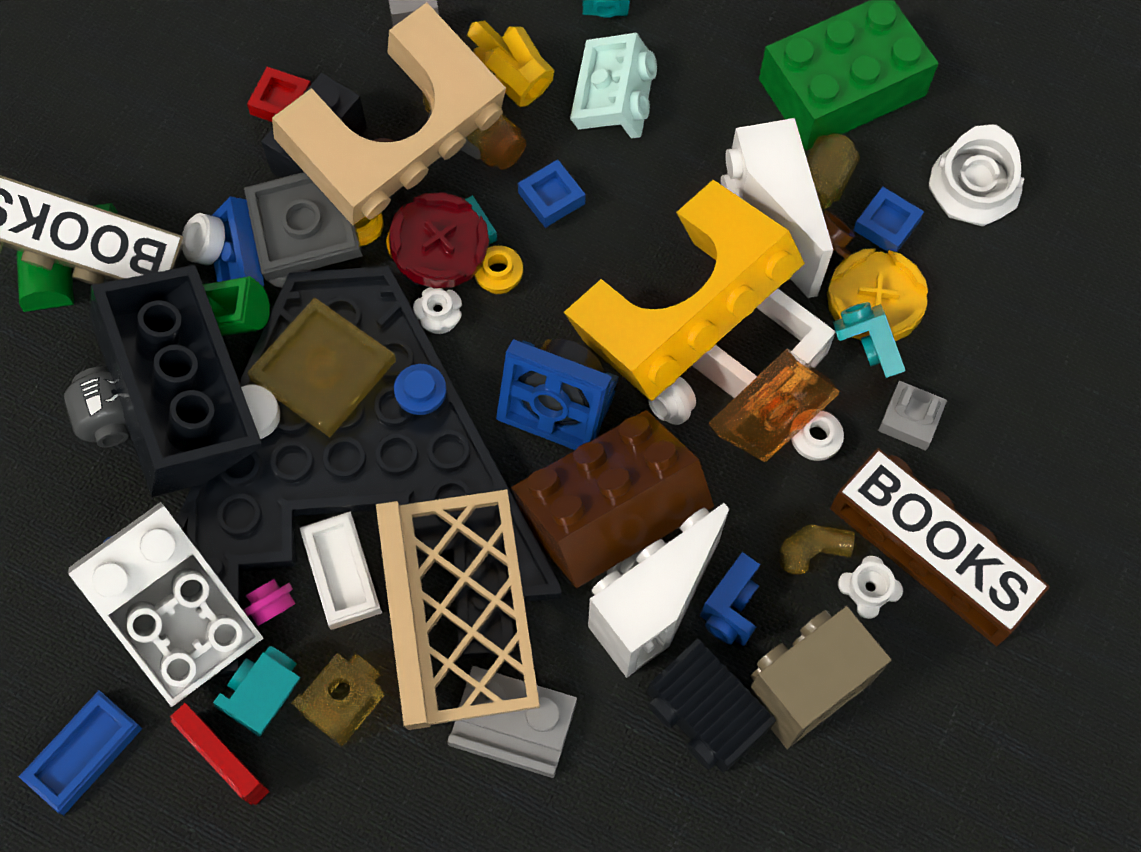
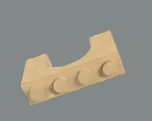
M427 2L391 28L388 38V54L421 89L431 108L429 120L417 133L396 142H376L365 139L351 131L312 88L272 117L274 139L352 225L365 216L367 219H372L379 215L390 203L391 199L389 197L403 186L406 189H411L417 185L428 173V166L440 157L447 160L454 156L464 146L466 142L465 137L477 128L481 131L488 129L503 113L501 108L506 87Z

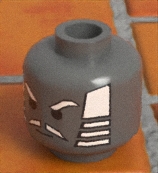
M105 366L93 367L75 375L72 379V384L64 393V403L74 434L83 441L97 442V445L100 447H112L126 441L129 437V430L112 375L108 368Z

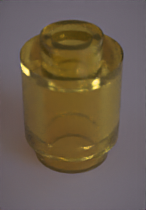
M833 133L819 136L807 156V162L821 209L830 208L834 201H838L841 198L860 160V155L855 149L854 143L841 134Z

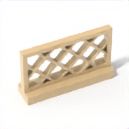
M500 490L399 505L398 501L376 504L404 726L408 730L430 727V725L540 708L508 491ZM499 505L501 525L488 542L463 525L476 508ZM464 510L457 520L448 514V512ZM436 514L450 524L451 528L435 549L432 550L415 537L414 517ZM458 531L483 548L465 573L440 556ZM502 536L506 555L494 547ZM417 548L428 556L421 567H419ZM488 554H491L508 567L509 578L496 596L471 579ZM434 562H437L459 579L441 604L422 590L421 579ZM466 584L490 601V604L472 627L447 610ZM510 588L514 609L502 601ZM424 602L436 610L428 621L426 620ZM496 607L516 620L517 633L504 650L478 632ZM442 615L467 633L448 659L433 649L429 643L428 634ZM473 638L499 656L480 683L454 664ZM518 642L522 664L510 656ZM431 656L443 664L435 677ZM504 661L524 675L527 697L503 701L486 688ZM451 670L475 689L462 707L439 711L436 687L448 671ZM481 693L493 701L491 703L473 705Z

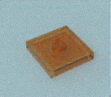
M786 349L709 422V425L719 437L765 462L836 398L840 391L829 378Z

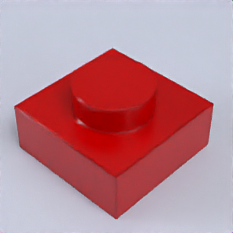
M266 67L247 103L250 115L272 122V117L302 96L311 85V82Z

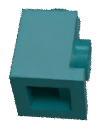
M269 646L256 663L248 658L244 660L227 685L235 691L234 694L228 699L220 693L213 702L214 707L258 737H261L300 680V677L292 672L297 664L278 649Z

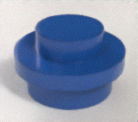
M415 364L405 368L397 376L394 383V394L400 407L416 415L429 414L438 409L444 402L447 393L446 382L441 372L427 364Z

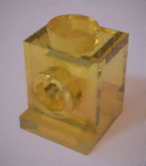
M337 653L302 695L299 694L292 704L302 716L343 747L384 697L380 686L375 683L380 673L357 654H354L348 662ZM339 683L350 685V692L346 698L342 700L331 698V693Z

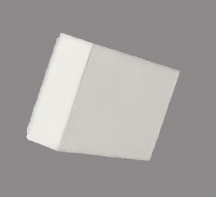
M351 512L301 527V535L329 628L333 630L382 614Z

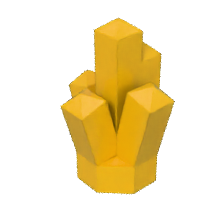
M476 21L471 24L467 36L478 46L474 48L473 53L506 87L505 93L519 107L530 105L545 92L553 81L554 69L541 57L524 27L510 26L503 37H501L486 21Z

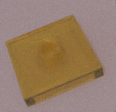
M314 297L247 374L252 382L266 388L278 401L330 438L396 362L395 354Z

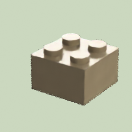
M847 606L833 617L827 610L818 614L800 630L802 635L793 642L791 649L788 650L783 643L779 644L757 662L759 668L750 675L754 682L749 691L776 719L771 730L786 749H789L871 685L892 661Z

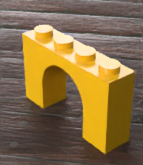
M714 179L676 212L693 244L716 260V265L710 278L698 292L687 300L671 307L645 309L633 305L605 281L600 279L564 311V314L584 343L651 402L805 264L789 230Z

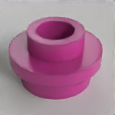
M275 579L247 594L246 597L251 605L243 609L247 617L251 615L256 625L259 626L296 604L289 593L293 590L291 584L287 583L279 587Z

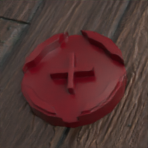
M444 192L424 193L413 198V202L407 204L404 208L402 206L395 213L389 230L390 254L400 272L415 283L431 288L455 287L470 280L483 266L489 245L487 224L481 215L479 217L472 210V205L461 197Z

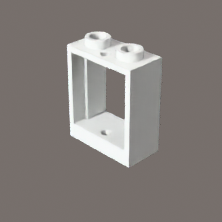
M778 288L756 308L799 339L800 342L765 382L717 345L692 365L766 423L826 356L836 333L835 330Z

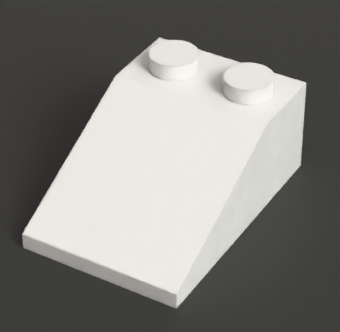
M795 118L736 128L732 149L726 150L727 175L721 176V185L789 230L805 263L790 279L808 298L818 296L833 253V246Z

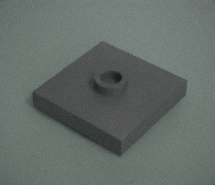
M305 172L244 187L260 268L266 281L288 276L289 273L304 272L363 256L356 224L352 225Z

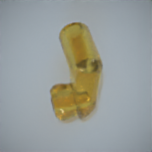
M818 525L805 526L784 540L780 549L781 553H783L780 562L781 567L786 572L792 574H804L809 570V559L814 558L820 552L851 557L855 533L850 530Z

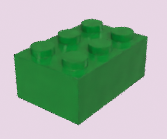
M870 0L766 46L759 81L784 119L795 118L802 145L807 151L925 97L939 63L894 0Z

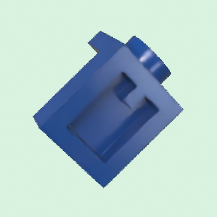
M743 552L705 602L700 617L707 621L705 627L716 638L727 644H732L735 641L744 647L755 631L756 626L734 611L732 607L742 612L758 590L759 585L752 581L760 564Z

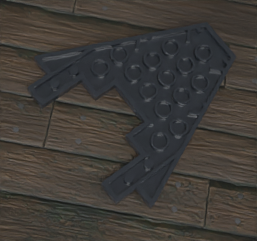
M390 267L289 273L271 311L268 323L264 327L239 381L241 387L259 385L265 387L274 395L280 408L279 423L270 435L261 439V448L208 482L191 487L176 520L177 524L241 609L242 570L296 567L295 516L375 511L376 504L398 501L399 505L500 490L508 491L524 602L561 599V586ZM415 364H427L435 367L441 372L446 382L447 393L444 402L438 409L425 415L411 414L402 409L394 394V383L397 376L405 368ZM499 505L476 508L463 525L488 542L501 525ZM464 510L448 512V514L457 520ZM436 514L413 518L415 537L432 550L435 549L451 528L450 524ZM458 531L440 556L454 555V566L465 573L483 548ZM502 536L494 547L506 555ZM417 548L418 558L428 557ZM488 554L471 579L496 596L509 578L508 567L491 554ZM455 576V584H456L459 579ZM466 584L456 596L457 617L472 627L490 604V601ZM511 588L502 599L510 607L513 602ZM496 607L478 632L504 650L513 638L512 617ZM459 627L458 644H460V642L467 634ZM473 638L460 655V659L495 657L497 655ZM242 655L213 677L233 676L242 664Z

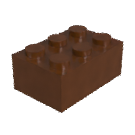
M647 410L624 420L619 426L591 442L580 445L572 453L543 469L533 472L528 478L511 487L535 539L576 588L678 529L691 515L700 509L706 508L710 510L714 507L699 459Z

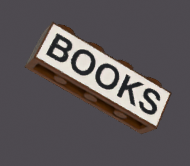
M879 448L839 490L830 507L835 514L996 647L1014 631L1050 587L1041 579V575L1034 565L1023 558L1013 557L997 544L998 541L995 535L988 528L976 522L971 523L955 510L953 502L947 495L937 489L926 487L913 476V472L907 463L897 456H888Z

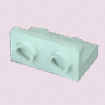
M637 33L586 40L570 117L578 129L621 124L630 138L641 137L644 119L648 118L650 112L648 97L651 81L657 74V63L653 52L647 49Z

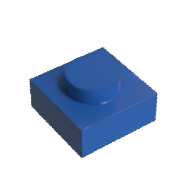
M558 159L518 182L519 195L545 228L585 204V193Z
M882 187L856 221L853 231L887 252L889 250L898 252L921 221L924 211Z

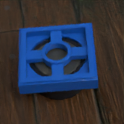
M561 338L548 339L535 347L534 344L524 340L520 342L513 339L506 351L496 420L576 450L580 445L598 438L601 424L614 398V388L619 376L609 372L605 373L599 359L589 349L574 341Z

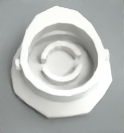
M996 124L975 126L961 135L952 147L939 156L932 167L929 189L949 218L983 227L1006 216L1017 208L1022 194L1024 178L1021 177L1019 149L1012 135Z

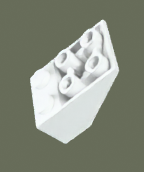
M161 502L69 567V576L171 707L263 639L262 635Z
M725 503L710 513L706 508L700 509L681 525L682 533L667 544L663 539L655 541L636 558L639 563L624 575H621L619 571H614L593 587L592 592L594 596L590 598L588 627L626 678L670 647L719 543L729 512V508Z

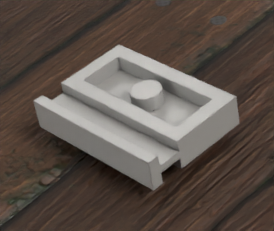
M472 666L470 676L480 683L489 670ZM496 673L486 686L488 690L503 701L527 697L525 681ZM469 683L466 684L459 707L463 706L475 689ZM537 685L540 708L455 721L447 743L449 746L554 778L577 704V697ZM481 693L473 705L491 703L493 701Z

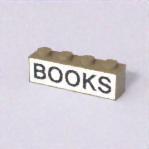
M0 175V253L2 247L5 246L23 252L21 261L43 269L52 270L54 263L73 268V278L93 285L103 283L104 279L115 281L176 268L184 243L183 236Z

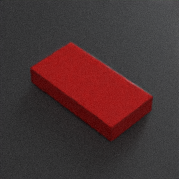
M186 703L170 716L172 718L170 722L244 801L256 806L270 792L208 724Z

